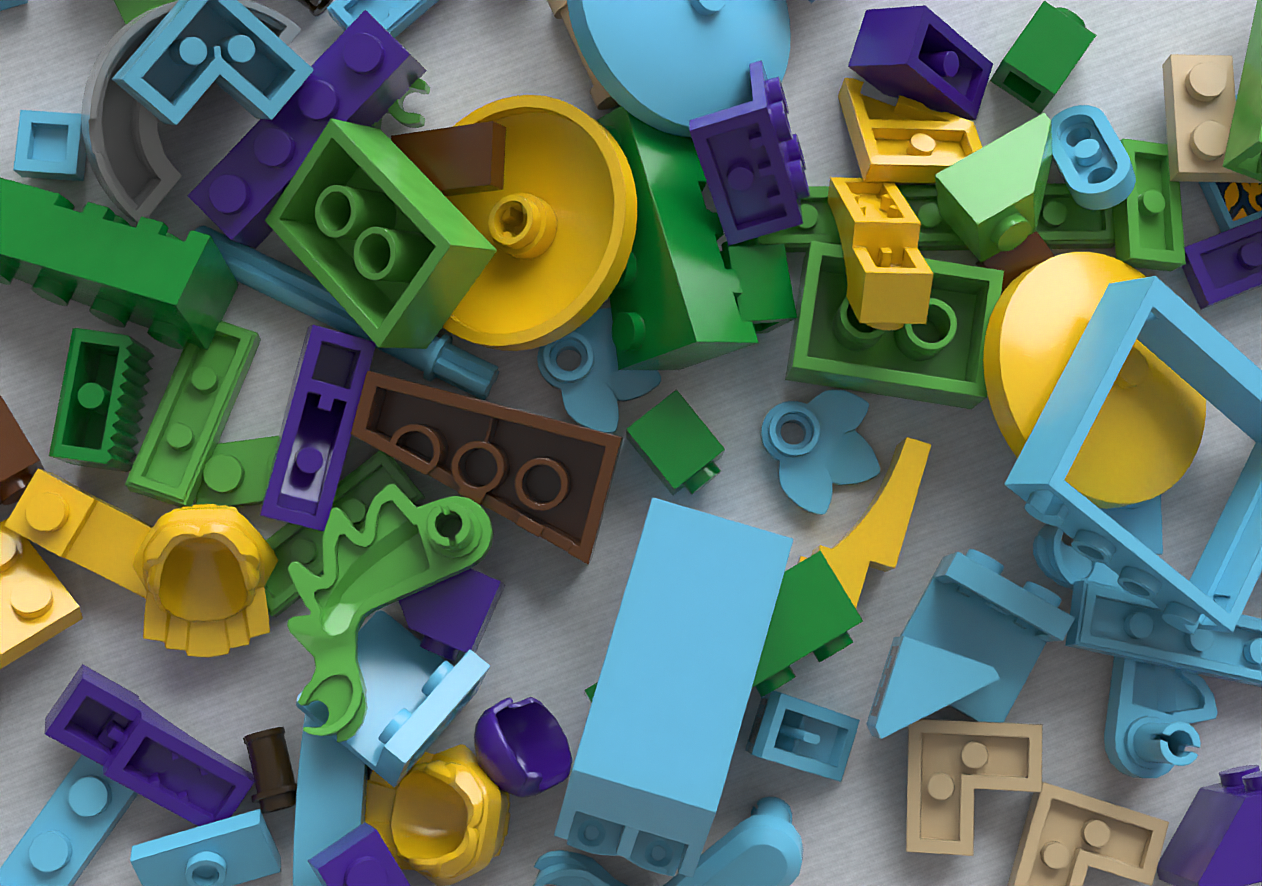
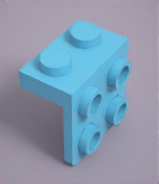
M969 549L966 555L955 552L943 556L900 636H905L994 666L1000 677L999 680L949 706L975 721L1004 722L1046 642L1063 641L1075 617L1058 608L1062 599L1052 591L1030 581H1026L1023 588L1001 576L1004 569L1002 564L984 553Z

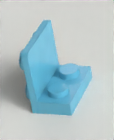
M380 610L358 632V662L367 690L368 709L365 720L355 736L340 743L395 788L475 696L490 665L472 650H469L454 667L439 655L420 647L421 641L385 611ZM301 692L297 697L296 706L319 726L324 725L329 717L327 706L321 701H314L306 706L300 705L298 700L302 694Z

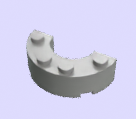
M179 0L163 4L139 15L122 27L108 41L91 69L82 100V136L90 166L110 200L130 220L136 223L139 222L141 216L148 218L182 175L165 156L158 134V118L115 83L112 78ZM238 0L287 46L302 30L290 19L269 7L250 0Z

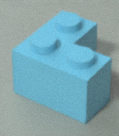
M179 0L115 74L112 80L164 124L177 125L213 82L255 118L272 120L314 69L238 0Z

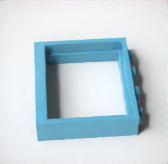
M1156 276L1109 283L1004 485L1026 502L1024 508L1031 516L1043 523L1057 526L1073 539L1071 546L1075 551L1092 561L1105 564L1119 575L1117 582L1123 589L1138 597L1149 599L1163 610V620L1172 627L1193 635L1197 629L1233 632L1262 571V370ZM1136 339L1256 442L1189 581L1064 480Z

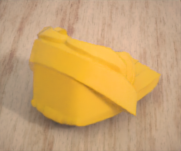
M194 504L192 507L176 508L161 516L152 527L140 546L133 563V568L147 591L143 639L164 642L166 649L185 650L188 656L212 658L229 654L231 648L249 645L250 638L270 633L265 585L278 559L268 542L238 512L236 507H228L227 505L217 506L216 504Z
M460 744L436 754L425 752L395 788L372 770L370 779L367 780L365 822L377 829L400 869L415 870L437 886H449L481 871L490 863L493 857L500 855L504 846L505 836L508 834L511 816L509 812L511 804L509 801L510 794L499 790L498 785L479 766L476 755L465 745Z

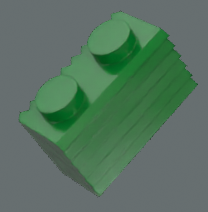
M72 328L50 446V457L77 466L127 473L131 471L133 464L130 460L137 455L133 447L139 443L134 435L141 431L137 422L144 418L139 410L146 406L141 398L148 394L144 385L150 382L146 373L153 369L148 361L155 357L149 348L129 335Z

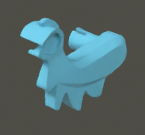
M1045 524L1038 532L1033 542V555L1038 567L1058 585L1073 590L1074 581L1087 580L1122 588L1117 582L1119 575L1109 567L1082 556L1072 546L1066 545L1061 540L1063 531L1057 526ZM1114 656L1104 732L1105 751L1111 764L1119 772L1133 778H1158L1168 773L1174 765L1185 766L1191 764L1196 760L1198 754L1184 751L1185 747L1200 748L1201 742L1199 734L1189 724L1216 719L1218 712L1214 694L1205 680L1196 673Z
M768 796L761 798L757 801L758 808L753 806L751 817L740 822L701 854L693 878L678 873L662 886H790L799 876L804 851L801 836L792 825L793 813L790 806L784 800L777 797ZM564 850L547 852L540 856L534 865V868L539 869L533 886H544L547 884L556 886H628L616 880L593 858L580 853Z

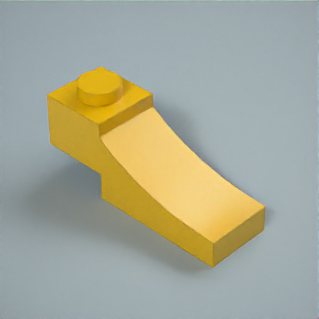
M830 177L827 201L835 218L843 249L848 282L846 297L859 323H866L868 326L880 330H897L902 328L904 324H926L933 272L918 250L921 222L894 182H864L863 178Z
M909 437L904 438L898 443L878 491L856 524L832 548L819 545L812 551L811 556L818 551L822 552L855 608L859 601L868 567L884 572L896 568L932 444ZM800 556L797 564L807 558Z
M38 468L4 526L59 557L66 558L146 599L147 591L135 572L133 563L140 546L153 526L123 509L99 499L60 476Z

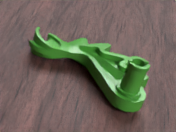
M390 484L373 498L366 514L365 530L362 534L355 529L342 510L337 507L331 509L323 534L324 574L318 577L297 561L291 562L287 568L305 606L311 611L310 615L290 618L287 627L290 633L314 657L316 667L313 677L304 687L298 703L306 706L314 701H321L327 706L329 711L328 720L321 727H304L303 731L318 736L337 735V743L347 741L357 734L364 723L368 709L367 690L358 662V632L365 618L376 610L471 569L483 561L491 549L494 533L490 518L479 504L469 498L451 496L416 507L395 484Z

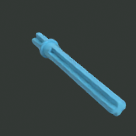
M199 226L195 229L197 232L211 235L238 282L345 334L373 341L319 280L249 246L231 241L226 235L207 226ZM444 334L441 338L435 336L427 349L379 348L377 345L375 347L424 372L423 378L429 382L438 378L482 400L489 396L491 387L496 382L500 372L498 371V366L452 345L453 338L447 334Z

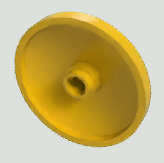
M517 95L502 98L474 110L454 125L461 126L494 121L506 127L503 190L445 196L497 249V252L443 325V328L461 339L501 351H520L541 347L563 338L584 324L603 305L619 282L632 251L636 233L637 195L630 165L618 142L598 121L577 107L560 99L541 95Z
M1071 252L1061 254L1037 264L1020 274L1009 284L998 299L990 316L985 335L983 355L984 379L988 399L997 425L1017 459L1108 284L1146 277L1129 264L1100 253ZM1136 339L1064 480L1098 508L1103 509L1120 508L1161 495L1182 478L1197 454L1205 427L1206 399Z

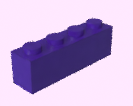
M364 10L311 66L314 69L313 72L272 120L260 119L187 195L231 241L256 249L269 236L273 229L265 222V219L330 119L373 127L372 125L388 112V109L394 102L400 99L409 90V87L427 71L368 11Z

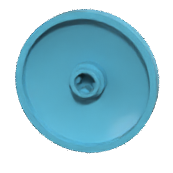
M567 0L569 17L575 38L589 68L597 80L625 110L642 122L660 131L677 136L691 137L689 120L753 101L750 63L762 60L768 79L779 76L782 82L788 65L791 41L790 18L786 0Z

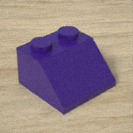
M1246 765L1219 772L1221 783L1199 789L1158 862L1157 873L1159 880L1174 886H1247L1262 882V771H1260L1259 765Z

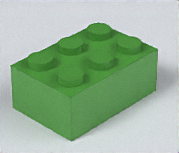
M330 119L265 219V222L379 348L427 349L497 252V249L381 129L336 119Z
M811 241L803 258L796 304L797 318L794 319L785 380L973 409L987 398L983 366L984 342L990 316L1001 296L1004 271L924 258L933 272L926 324H904L902 328L897 330H880L872 328L866 323H859L846 297L848 282L842 245Z

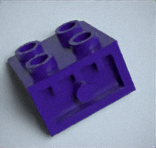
M762 60L749 64L753 101L689 120V131L728 245L803 224L800 200L810 197V190L804 172L806 164L796 133L792 134L787 116L789 109L779 76L771 79L767 78Z

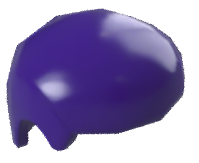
M509 697L485 710L478 719L474 732V746L478 764L486 775L498 785L499 790L520 798L531 797L558 785L569 777L572 756L568 739L557 719L539 700L529 697L513 703L512 698Z

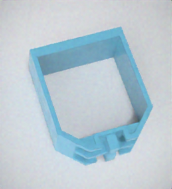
M652 497L574 761L554 836L566 839L569 846L597 855H619L643 869L667 876H674L678 868L679 874L693 878L718 809L793 544V538Z

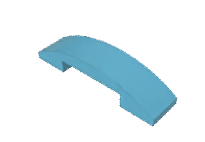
M305 714L303 728L321 727ZM305 731L302 732L296 793L293 886H322L308 860L365 822L368 766L340 742L337 743L333 736L312 735Z

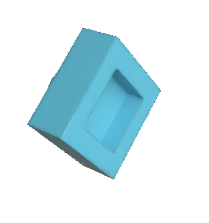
M20 110L13 170L25 178L84 181L87 154L82 136L81 114Z

